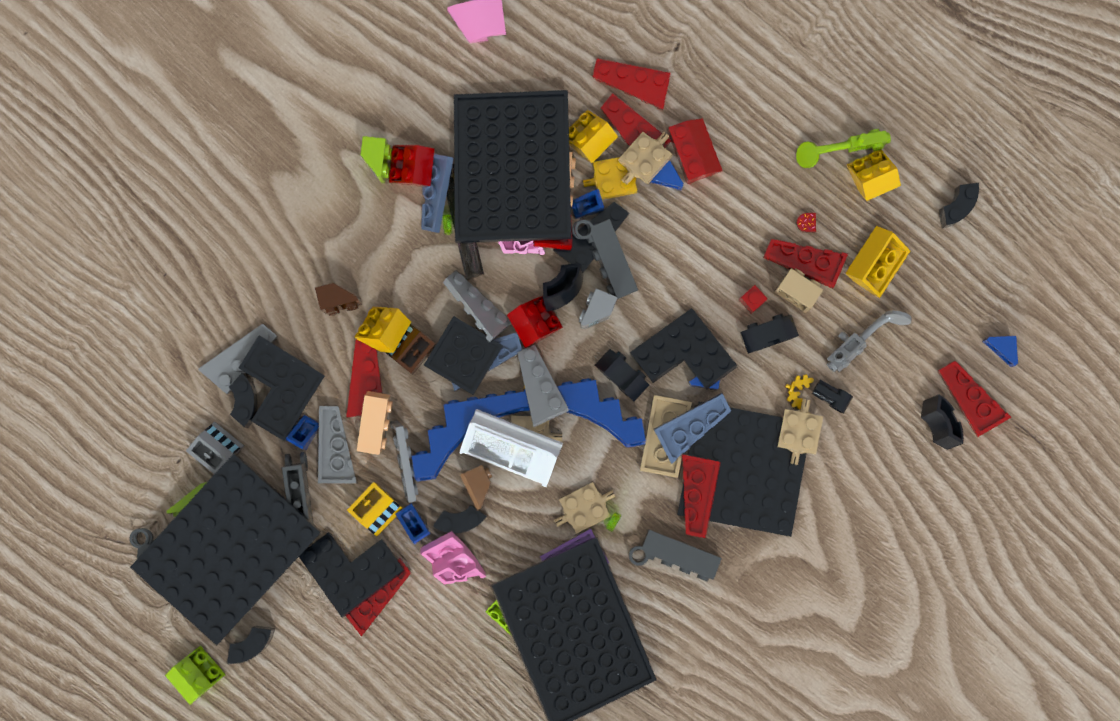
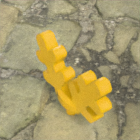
M797 375L794 382L792 381L790 385H785L788 388L787 393L789 394L786 400L788 402L793 401L791 404L792 408L797 407L801 410V402L803 401V398L797 397L800 395V392L793 391L795 386L798 390H802L803 387L801 385L809 388V383L814 382V379L808 378L807 375H803L802 380Z

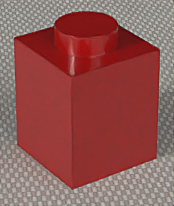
M756 285L739 299L751 314L768 300Z

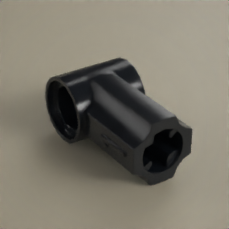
M821 379L812 392V395L825 401L831 408L843 414L853 399L851 394L842 389H836Z

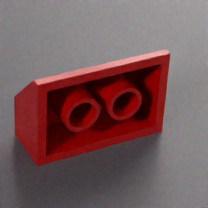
M703 118L687 120L668 127L667 133L687 184L723 171Z

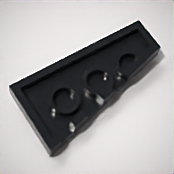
M613 202L604 211L591 219L590 222L594 225L610 219L616 232L628 217L629 212L616 202ZM582 226L578 233L585 236L588 231L587 226ZM573 234L571 250L553 249L556 254L569 264L580 263L583 273L594 260L592 243H588L587 239H577Z

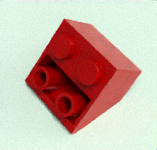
M393 145L389 183L430 186L435 148L420 145Z
M543 295L519 305L507 314L525 348L563 328L553 310L546 311Z

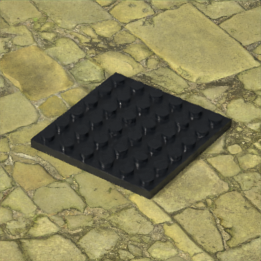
M730 407L731 412L709 429L702 438L691 445L688 456L721 462L709 521L791 537L806 453L800 454L798 465H795L796 457L794 464H790L792 452L778 447L783 417ZM684 480L677 515L685 516Z

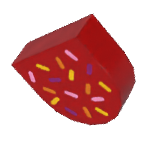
M816 213L801 214L796 222L797 228L801 232L815 233Z

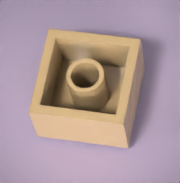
M790 269L774 293L804 313H807L813 307L823 289L820 288L821 285L817 281L806 279L804 277L805 274L800 270Z

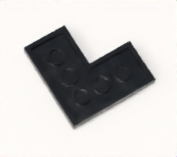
M692 308L630 352L652 383L684 361L707 390L737 368V364Z
M260 335L239 366V369L271 388L251 421L285 441L325 375Z
M328 532L299 556L342 618L405 571L383 539L379 540L351 562L332 534Z

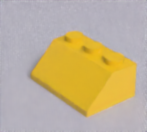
M876 226L849 266L846 274L856 284L880 298L910 253V250L893 232Z

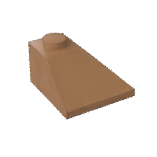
M483 465L460 475L477 510L483 508L491 485L490 478H492L489 468H484Z

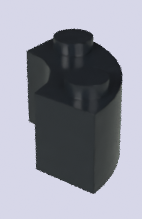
M979 183L959 185L955 188L951 204L939 210L942 229L955 225L972 211L978 199Z
M580 263L561 265L558 275L551 281L543 283V300L546 311L559 309L570 303L577 296L583 284V272Z
M782 313L773 316L772 321L760 325L757 322L747 325V330L740 333L748 354L798 337L799 334L792 315L784 316Z
M609 349L595 364V367L634 402L649 386L644 380L646 376L639 369L635 371L625 362L627 358L621 352L615 353Z
M241 373L229 386L235 399L234 408L230 415L243 427L249 428L252 424L251 420L258 410L257 391L251 379L246 374Z
M938 394L923 401L921 418L927 422L931 429L933 443L949 450L963 444V428L961 421L958 422L953 413L955 410L953 406L943 396Z
M472 505L460 513H451L444 510L433 527L447 533L451 531L453 533H462L480 525L487 518V515Z
M252 627L249 636L244 641L230 644L227 664L243 663L259 655L271 642L275 628Z

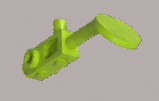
M873 129L868 134L862 133L861 135L851 136L845 142L817 146L813 142L806 141L799 145L796 159L801 167L812 168L817 164L820 154L848 149V152L871 148L873 151H878L891 142V137L886 130Z

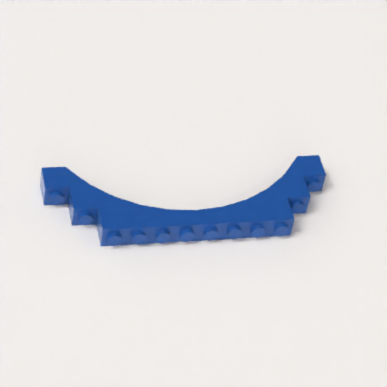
M586 378L580 380L579 383L568 381L563 382L561 386H557L569 411L566 413L588 419L604 428L626 448L646 444L642 418L629 417L626 418V421H623L619 399L615 400L614 397L603 399V402L599 401L596 380ZM524 389V392L518 393L516 391H507L505 395L500 396L489 394L486 395V398L481 399L470 397L467 398V401L463 402L451 400L448 401V404H444L447 427L438 425L428 430L431 453L420 451L412 456L416 481L420 482L437 478L449 456L464 441L476 409L498 418L522 411H530L526 390Z

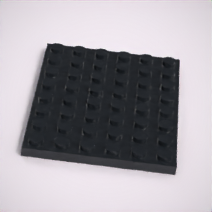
M568 90L454 94L456 243L571 239Z
M233 453L130 568L217 646L322 531L241 457Z
M597 537L591 538L490 585L547 721L577 720L657 680Z

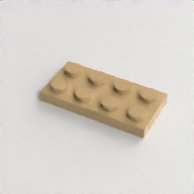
M657 395L653 396L640 471L678 478L682 454L671 464L653 429L690 410L692 402Z

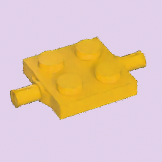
M620 157L593 162L594 178L583 180L584 188L595 186L596 189H599L602 200L637 193L635 177L628 185L621 180L628 171L619 163L618 159Z

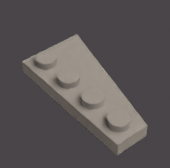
M457 270L444 280L443 283L455 299L464 304L465 312L468 315L471 314L477 321L475 325L479 330L483 329L487 334L486 339L489 342L510 325L511 322L506 315L498 310L491 301L483 296Z
M261 324L198 370L222 391L229 394L231 391L229 386L241 373L246 374V372L239 369V366L257 337L260 335L273 343L278 336L264 324Z
M532 345L517 352L533 427L568 412V407L536 346Z
M319 406L318 483L357 484L339 406Z
M397 420L390 421V427L396 432L393 441L396 450L400 453L397 454V460L400 469L403 470L401 479L405 499L409 503L416 501L415 495H418V488L416 484H413L414 469L413 465H410L409 462L412 454L410 446L407 447L406 445L408 431Z

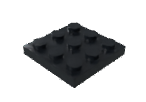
M453 316L424 366L474 396L503 345L495 340L489 342L485 334Z

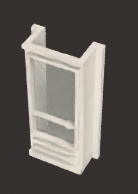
M476 409L460 453L468 454L539 482L542 486L546 487L563 443Z

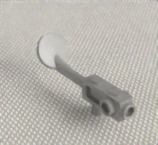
M887 311L859 336L854 333L849 337L845 332H841L838 337L844 343L827 358L828 363L826 365L833 372L836 370L840 372L857 355L863 352V349L867 347L865 340L879 327L887 322L897 325H908L911 323L912 317L901 311Z

